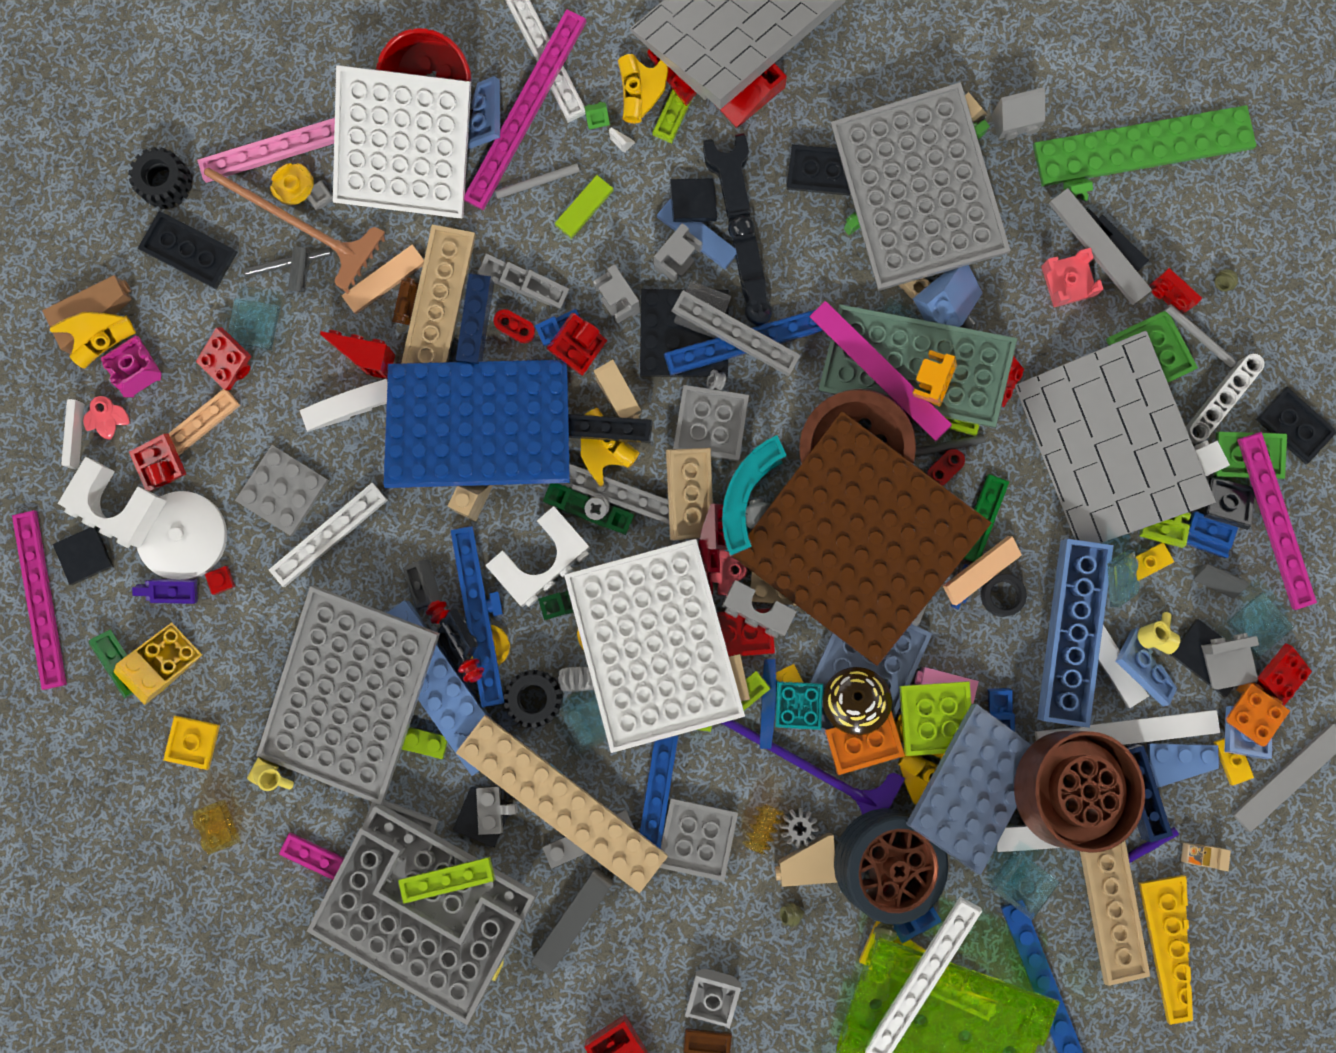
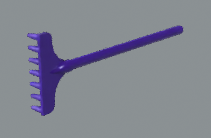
M734 720L721 723L760 745V735ZM773 742L771 749H767L851 796L860 807L862 815L871 810L890 808L905 780L904 777L896 773H890L880 787L872 790H859Z

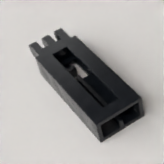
M1086 209L1138 272L1149 259L1103 214L1098 218L1090 209Z

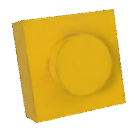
M794 664L776 672V680L778 682L803 683Z

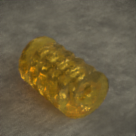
M762 803L763 806L755 807L760 815H752V818L757 823L748 825L754 831L745 833L750 838V841H742V844L755 852L767 855L763 850H771V846L767 842H773L775 839L770 833H777L778 831L773 824L781 823V820L776 815H784V812Z

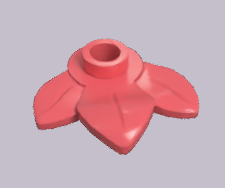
M105 396L95 397L91 401L90 410L83 419L86 431L96 429L99 435L107 440L113 438L116 425L130 424L128 414L124 408L113 405L112 401ZM99 403L104 405L103 411L98 409Z
M719 550L720 573H711V580L714 583H718L717 590L719 595H727L732 583L735 580H742L746 576L747 567L730 556L729 552ZM733 566H737L739 568V572L737 574L733 573Z

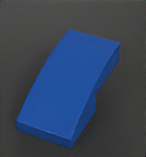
M577 309L571 310L557 318L555 316L535 325L544 346L552 342L571 313H575L581 318Z
M1011 688L988 689L989 713L1015 732L1013 690Z
M932 907L925 915L914 921L893 924V929L896 930L897 936L903 944L937 926L942 921L934 907Z

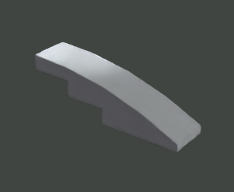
M487 253L477 272V275L491 276L493 282L558 309H561L569 291V288L531 270H524L510 262L505 263Z

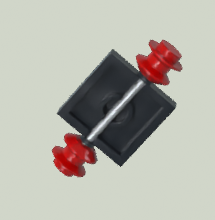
M437 600L429 604L426 614L433 616L431 618L432 624L441 625L438 631L440 633L438 639L455 670L466 674L463 677L464 681L472 683L482 677L484 668L477 667L479 659H471L478 645L476 638L471 635L467 628L465 619L459 614L457 609L445 610L444 608L447 605L445 601L440 602Z

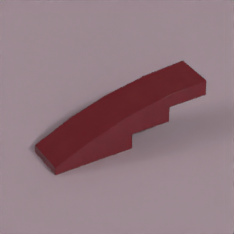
M710 504L698 544L712 595L713 582L711 573H720L719 550H727L722 525V504Z

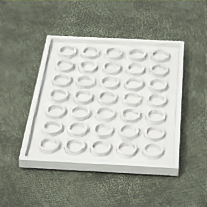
M696 539L564 575L611 753L745 717Z

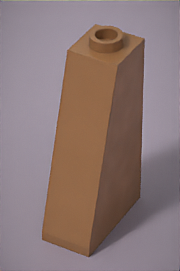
M113 275L42 310L50 327L82 312L116 315L132 300L129 295L131 289L125 280H121ZM67 332L53 333L60 349L71 354L74 337Z

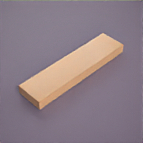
M411 245L351 288L349 294L344 293L342 297L352 311L358 314L398 285L401 280L406 279L423 266L424 259L415 247Z
M222 389L169 433L178 455L182 454L241 406L229 390Z
M1013 536L1004 538L943 585L952 605L961 603L1022 555Z

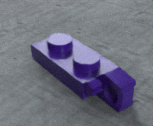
M146 580L145 584H136L135 587H132V596H146V601H150V603L195 604L198 602L197 580Z

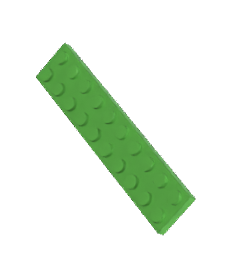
M1247 105L1035 142L1033 144L1041 186L1241 152L1257 147Z

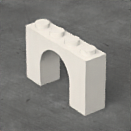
M85 457L58 504L66 508L65 513L75 518L78 516L82 517V523L92 528L95 526L99 527L101 534L112 538V536L118 538L116 541L118 544L129 548L130 545L140 548L167 501L146 489L137 487L125 509L114 517L106 518L100 507V499L115 471L95 460Z
M554 506L537 520L553 539L557 548L556 560L548 571L539 575L526 574L517 567L504 551H501L485 565L522 607L525 605L530 607L538 600L536 595L542 590L547 592L555 585L554 580L559 575L564 577L565 574L572 570L571 565L576 560L580 563L589 555L587 551L590 547Z

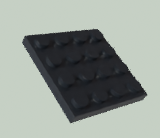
M641 289L640 377H708L712 370H717L718 373L724 372L726 377H728V359L670 376L664 353L718 338L671 312L683 290L729 315V290Z

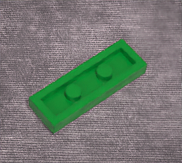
M111 629L90 639V646L124 699L133 695V692L114 673L116 664L125 658L127 654Z

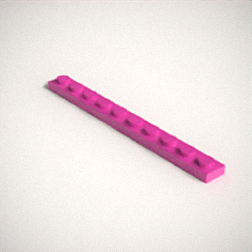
M566 9L500 130V138L495 139L465 193V202L484 211L587 23L586 18Z

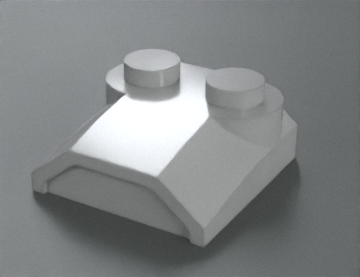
M709 969L696 971L685 1017H692L730 1029L742 983L734 976Z

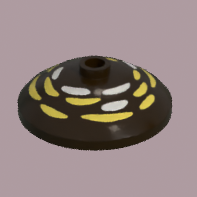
M863 667L843 669L832 676L825 686L823 693L824 712L832 725L844 733L850 735L872 733L879 729L890 715L892 707L890 689L885 680L870 669ZM860 694L862 699L857 701L854 699V695Z

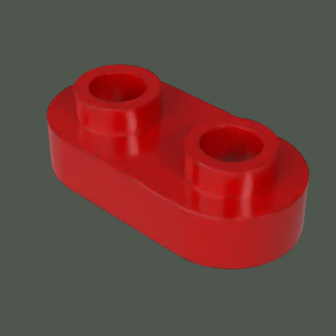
M506 309L500 310L495 314L493 322L496 329L520 343H529L534 339L535 328L530 321ZM504 319L509 320V324L506 326L502 325ZM524 329L528 330L526 336L520 334Z
M957 449L948 450L928 469L926 474L943 486L964 466L965 456ZM952 456L957 458L958 462L956 464L951 462ZM935 472H940L942 474V478L937 479L935 477Z

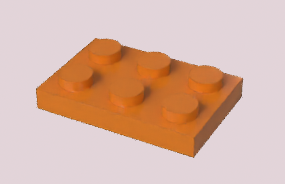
M890 711L888 719L879 729L866 735H850L836 727L825 730L837 775L905 756L892 711Z

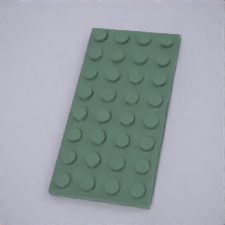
M839 304L838 313L917 390L928 394L931 393L919 387L920 382L916 380L923 360L928 359L941 364V362L928 357L929 350L955 356L957 367L941 407L933 406L945 418L996 428L1017 338ZM831 339L819 386L820 392L835 395L846 390L867 389L882 393L891 398Z

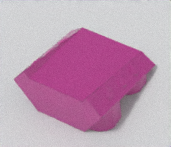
M134 336L101 357L104 369L111 375V383L120 390L123 397L133 398L135 394L155 381L161 380V371L139 336Z

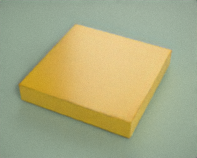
M177 715L174 716L163 761L209 770L220 725Z

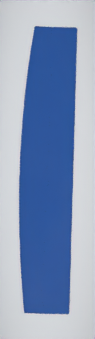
M765 659L763 679L771 689L762 696L760 749H771L776 706L775 659Z

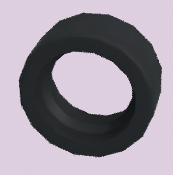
M1006 573L996 575L982 587V604L988 612L995 616L1015 615L1026 604V587L1014 575ZM1006 582L1015 588L1017 598L1011 607L999 608L992 602L991 590L997 583Z

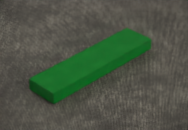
M987 474L974 510L992 523L963 558L964 560L973 563L982 556L1009 481L992 474Z

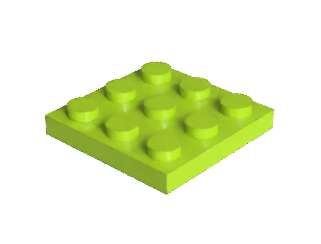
M970 682L899 686L905 756L944 754L971 706Z

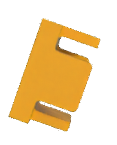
M929 350L928 357L941 362V364L924 359L916 380L920 382L919 387L931 393L928 394L914 389L912 394L914 397L941 407L957 367L955 356Z

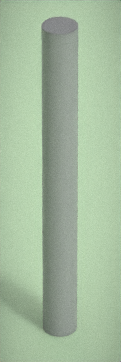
M576 163L495 190V193L499 199L578 173L580 170Z
M1172 304L1166 307L1165 312L1229 367L1235 365L1237 361L1178 309Z

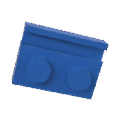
M1193 512L1189 521L1190 528L1187 545L1224 559L1228 558V553L1232 548L1238 527L1208 519L1201 513Z

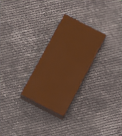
M686 1028L683 1053H730L732 1033Z

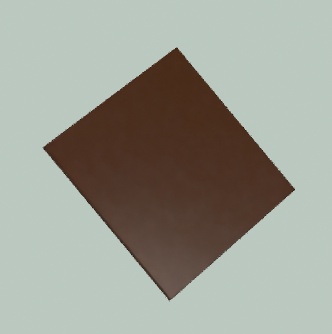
M841 411L748 534L752 547L734 554L732 557L878 666L992 522Z

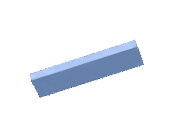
M671 199L657 214V218L674 231L682 223L687 226L689 232L703 243L701 252L724 270L735 258L736 249L702 222H673Z

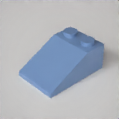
M969 265L944 272L917 294L913 300L925 321L960 327L983 292Z

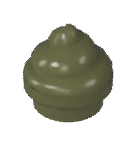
M1224 269L1216 275L1215 286L1220 291L1233 290L1238 284V275L1233 270Z
M788 903L780 909V919L783 925L789 927L797 926L805 914L800 907L793 903Z
M880 923L878 927H875L873 932L875 934L874 940L882 944L893 945V941L897 938V932L893 929V924Z

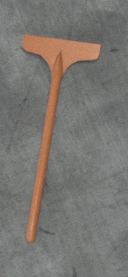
M211 168L204 169V174L207 177L336 251L340 258L341 267L335 278V284L347 294H349L348 286L350 283L355 285L354 277L356 275L361 276V267L367 268L366 260L368 257L373 259L372 251L374 249L379 250V241L385 242V232L376 227L370 228L361 239L353 242L335 240Z

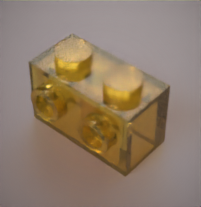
M226 800L215 802L192 812L194 827L199 830L201 835L200 843L202 849L208 855L241 842Z

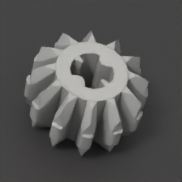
M570 667L559 670L558 683L560 690L576 692L594 689L588 667Z
M801 807L798 808V815H795L794 810L790 809L791 818L787 815L782 816L787 821V824H779L780 828L787 829L781 833V836H789L787 839V844L789 845L795 840L796 848L800 847L801 840H803L805 846H809L807 838L809 837L811 840L816 839L811 834V831H819L818 827L811 826L817 822V819H809L812 814L809 810L803 816V809ZM797 822H801L805 827L804 830L801 829V833H797L793 828L794 825L797 826Z

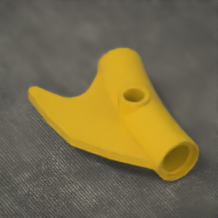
M627 54L618 59L623 85V120L636 124L642 122V118L665 91L668 66L660 59L654 68H648L638 61L636 55Z
M82 312L50 327V332L52 333L67 332L74 337L73 349L69 357L83 369H86L97 357L115 344L136 334L127 315L118 316L97 312Z
M599 408L592 409L584 414L603 416ZM581 439V458L589 473L600 487L604 485L603 468L605 466L621 465L629 469L640 454L639 451L627 442Z
M921 755L903 756L897 764L900 766L902 776L905 778L904 783L911 800L917 805L930 781V774H934L938 765Z

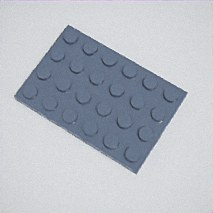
M911 624L878 666L832 633L809 683L823 684L824 693L826 684L837 672L850 667L870 669L880 675L887 683L892 696L891 711L895 719L901 705L899 686L910 685L932 633ZM855 694L854 699L860 701L862 696ZM822 700L821 730L818 731L825 733L826 729L835 726L828 720L824 712Z
M971 704L906 825L974 873L981 875L1017 807L1014 795L1016 770L1022 756L1031 744L979 705Z

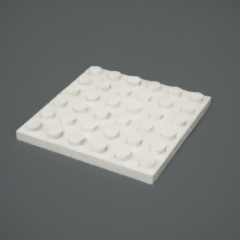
M336 65L333 202L462 219L464 217L472 82Z

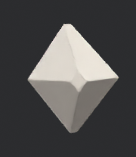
M612 127L609 129L610 140L622 152H626L635 144L631 138Z

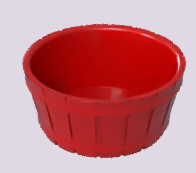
M415 28L394 36L381 51L376 70L422 76L432 74V71L436 72V77L472 82L468 61L459 46L447 36L431 29Z

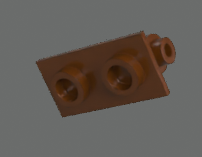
M412 278L401 280L392 322L410 325L419 285Z

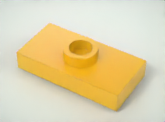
M1160 543L1123 562L1122 565L1132 583H1136L1174 563V560L1165 544Z
M1225 738L1213 742L1214 745H1218V755L1230 785L1234 786L1254 778L1246 756L1224 752Z

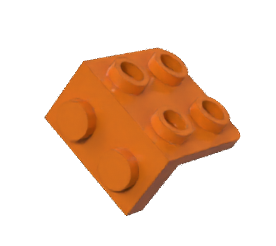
M1254 682L1239 685L1236 690L1242 696L1226 717V721L1259 746H1266L1290 710L1282 705L1283 702L1272 695L1269 696L1263 692L1264 689Z

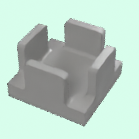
M682 223L655 254L654 270L659 274L663 273L671 281L675 282L677 274L682 277L692 266L694 259L691 257V254L695 250L700 253L703 243L689 232V228Z
M614 264L607 269L608 272L594 280L593 285L595 290H599L603 295L601 301L612 317L615 316L616 322L620 323L631 315L634 317L639 314L640 306L639 300Z

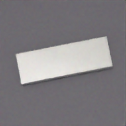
M68 399L61 465L71 469H78L85 404L77 400Z

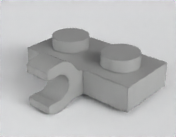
M500 786L476 788L479 835L503 833L502 815L518 813L517 803L501 804Z

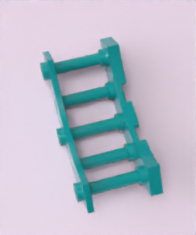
M778 435L757 446L742 461L729 483L723 502L722 525L727 547L725 551L729 552L730 556L752 547L746 529L747 502L751 491L759 480L773 468L781 465V459L787 456Z

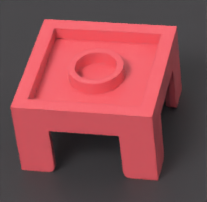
M1091 248L1080 250L1075 256L1058 260V256L1050 258L1041 266L1053 307L1092 298L1104 290L1101 280H1097L1094 283L1089 262L1093 259Z

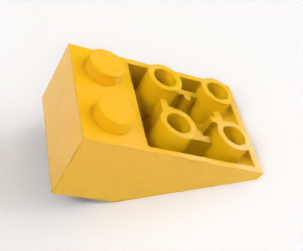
M171 622L119 661L115 666L114 673L146 705L194 664L202 654Z

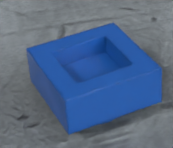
M499 592L489 593L490 599L486 600L488 612H493L494 617L502 616Z

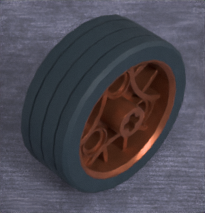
M891 808L871 810L857 817L845 829L835 850L834 871L841 892L859 910L873 920L885 924H903L925 915L936 904L946 885L949 865L945 851L906 825L911 816L909 813ZM896 832H901L900 843H892ZM878 846L877 852L872 855L873 848ZM915 854L914 859L909 862L910 856ZM869 869L870 878L862 880L861 873ZM912 878H914L911 884L906 889H904L908 882ZM889 884L888 889L883 892L884 886Z

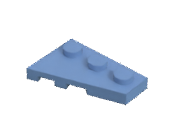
M493 76L477 83L471 104L473 113L469 121L468 149L500 138V80Z
M1132 629L1115 662L1163 707L1170 705L1177 687L1164 667L1157 665L1151 655L1153 653L1152 649L1145 648L1140 644L1137 636L1139 629Z
M1147 743V757L1157 788L1219 769L1218 745Z

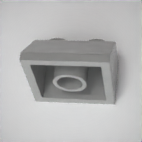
M1044 87L1000 99L991 115L998 139L1005 138L1006 140H1011L1019 134L1026 133L1031 135L1040 130L1045 122Z

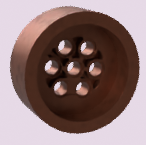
M852 389L829 397L813 410L801 433L800 458L801 463H803L841 411H843L857 423H859L861 418H868L871 421V428L868 431L875 436L878 434L884 435L887 438L886 444L912 464L915 459L916 441L908 416L894 400L872 390Z
M1059 731L1041 737L1026 750L1016 770L1014 795L1021 818L1039 839L1061 848L1097 853L1118 846L1134 831L1144 808L1145 786L1141 770L1135 758L1116 739L1098 732ZM1082 762H1083V764H1084V770H1083V772L1081 771V764H1082ZM1102 773H1103V775H1104V780H1103V782L1101 781V774H1102ZM1064 776H1066V778H1067V782H1066V785H1065V786H1064V784H1063V778H1064ZM1084 787H1086L1087 790L1085 796L1083 794ZM1104 797L1106 798V805H1105V806L1103 805V799H1104ZM1067 800L1069 801L1068 809H1066L1065 803ZM1087 810L1089 812L1088 819L1085 817Z

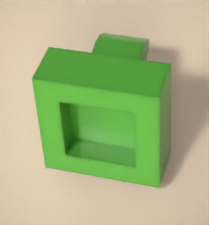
M605 102L584 106L589 129L610 125Z
M1086 178L1063 182L1064 190L1068 188L1075 197L1081 193V199L1087 201V192L1093 190V182Z

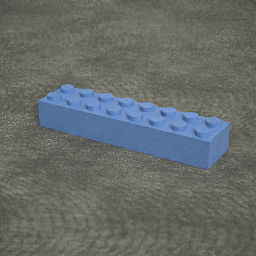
M1073 539L1060 540L1037 719L1090 728L1113 545Z
M404 600L387 612L390 615L429 629L410 601ZM437 641L418 700L456 753L484 715L488 716L491 720L493 719L486 709L482 708L481 702L467 682L463 680V676L459 671L455 670L448 655ZM456 754L471 776L479 772V770Z

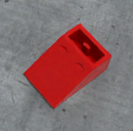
M774 63L719 110L737 129L785 89L787 76Z
M336 330L320 331V335L368 376L388 380V364L394 363L395 354L385 344V341L380 339L367 341L363 340L364 337L356 334H350V337L343 336L341 332Z
M626 1015L621 1016L587 1038L584 1045L587 1053H648Z

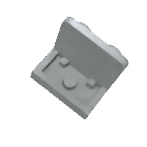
M1248 633L1233 635L1234 639L1226 641L1225 637L1211 639V644L1201 645L1213 689L1218 690L1253 683L1258 680L1251 647L1259 645L1257 636L1248 637Z

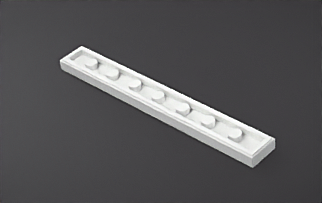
M505 0L536 62H538L550 38L531 1ZM562 66L550 89L569 123L585 115V109L564 66Z
M1217 710L1093 724L1090 725V728L1076 726L1035 731V737L1037 741L1047 734L1059 731H1089L1106 734L1125 745L1220 733Z
M959 897L866 1044V1053H892L982 913L981 907Z

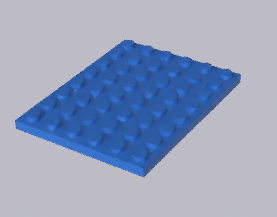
M562 360L479 362V364L467 362L388 364L384 459L385 488L570 483L567 364Z

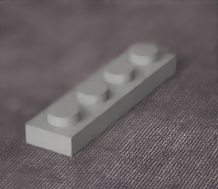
M627 809L616 814L634 828ZM566 837L542 847L551 869L586 854L585 851Z

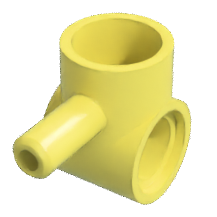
M1169 612L1162 613L1161 621L1141 627L1137 634L1140 644L1148 649L1154 647L1166 654L1174 653L1179 647L1180 636L1170 630L1172 615Z
M260 757L257 758L247 776L250 782L258 785L264 791H271L277 786L290 790L294 786L293 781L280 776L277 771L279 768L277 764Z

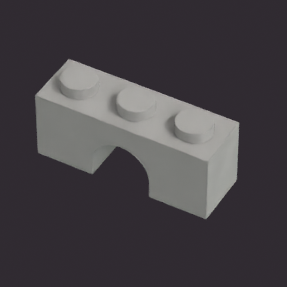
M735 580L721 605L726 608L724 612L735 618L738 615L745 618V623L757 628L759 625L765 628V633L774 638L785 636L797 611L775 601L767 613H759L752 606V598L756 590Z

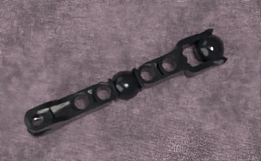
M744 133L736 134L735 147L728 153L717 150L714 140H703L705 165L720 180L729 223L728 232L733 239V247L736 249L735 258L741 290L746 303L745 315L749 322L760 326L771 319L773 308L770 302L766 300V281L755 237V223L750 217L751 212L742 172L748 161L749 148Z

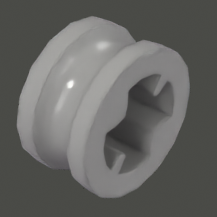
M712 370L707 378V388L721 391L726 381L725 373H718L717 370Z

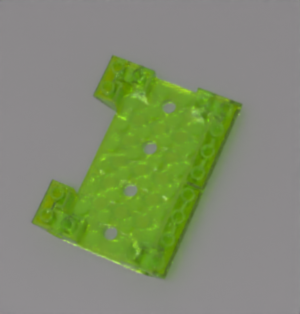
M878 937L869 950L865 965L860 974L838 1038L836 1053H866L865 1047L924 952ZM950 962L917 1015L922 1014L926 1016L925 1023L917 1025L913 1019L892 1053H1003L1004 1048L1008 1046L1015 1048L1014 1053H1035L1038 1045L1045 1046L1060 1002ZM873 999H880L882 1001V1006L878 1009H873L869 1005ZM961 1031H969L971 1035L968 1040L962 1041L958 1038Z

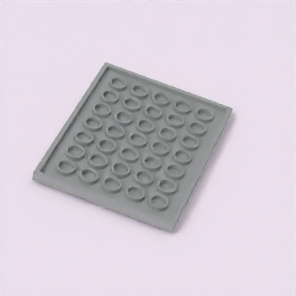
M961 82L831 122L878 291L1010 253L1008 240Z
M310 586L256 756L382 805L385 801L440 633L317 586Z

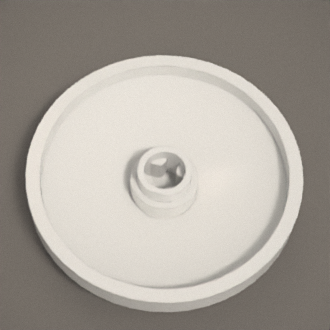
M177 491L161 496L167 502L140 548L137 547L142 561L151 571L167 579L191 580L204 575L218 563L226 547L227 527L222 513L213 502L196 493Z

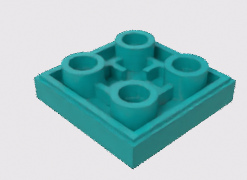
M777 681L775 728L821 730L823 684Z

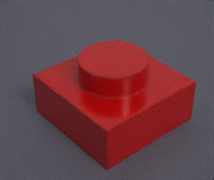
M228 566L205 574L212 595H217L235 587Z

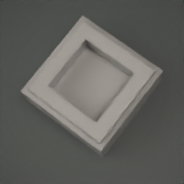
M322 180L314 184L311 194L307 197L316 211L333 201V196Z

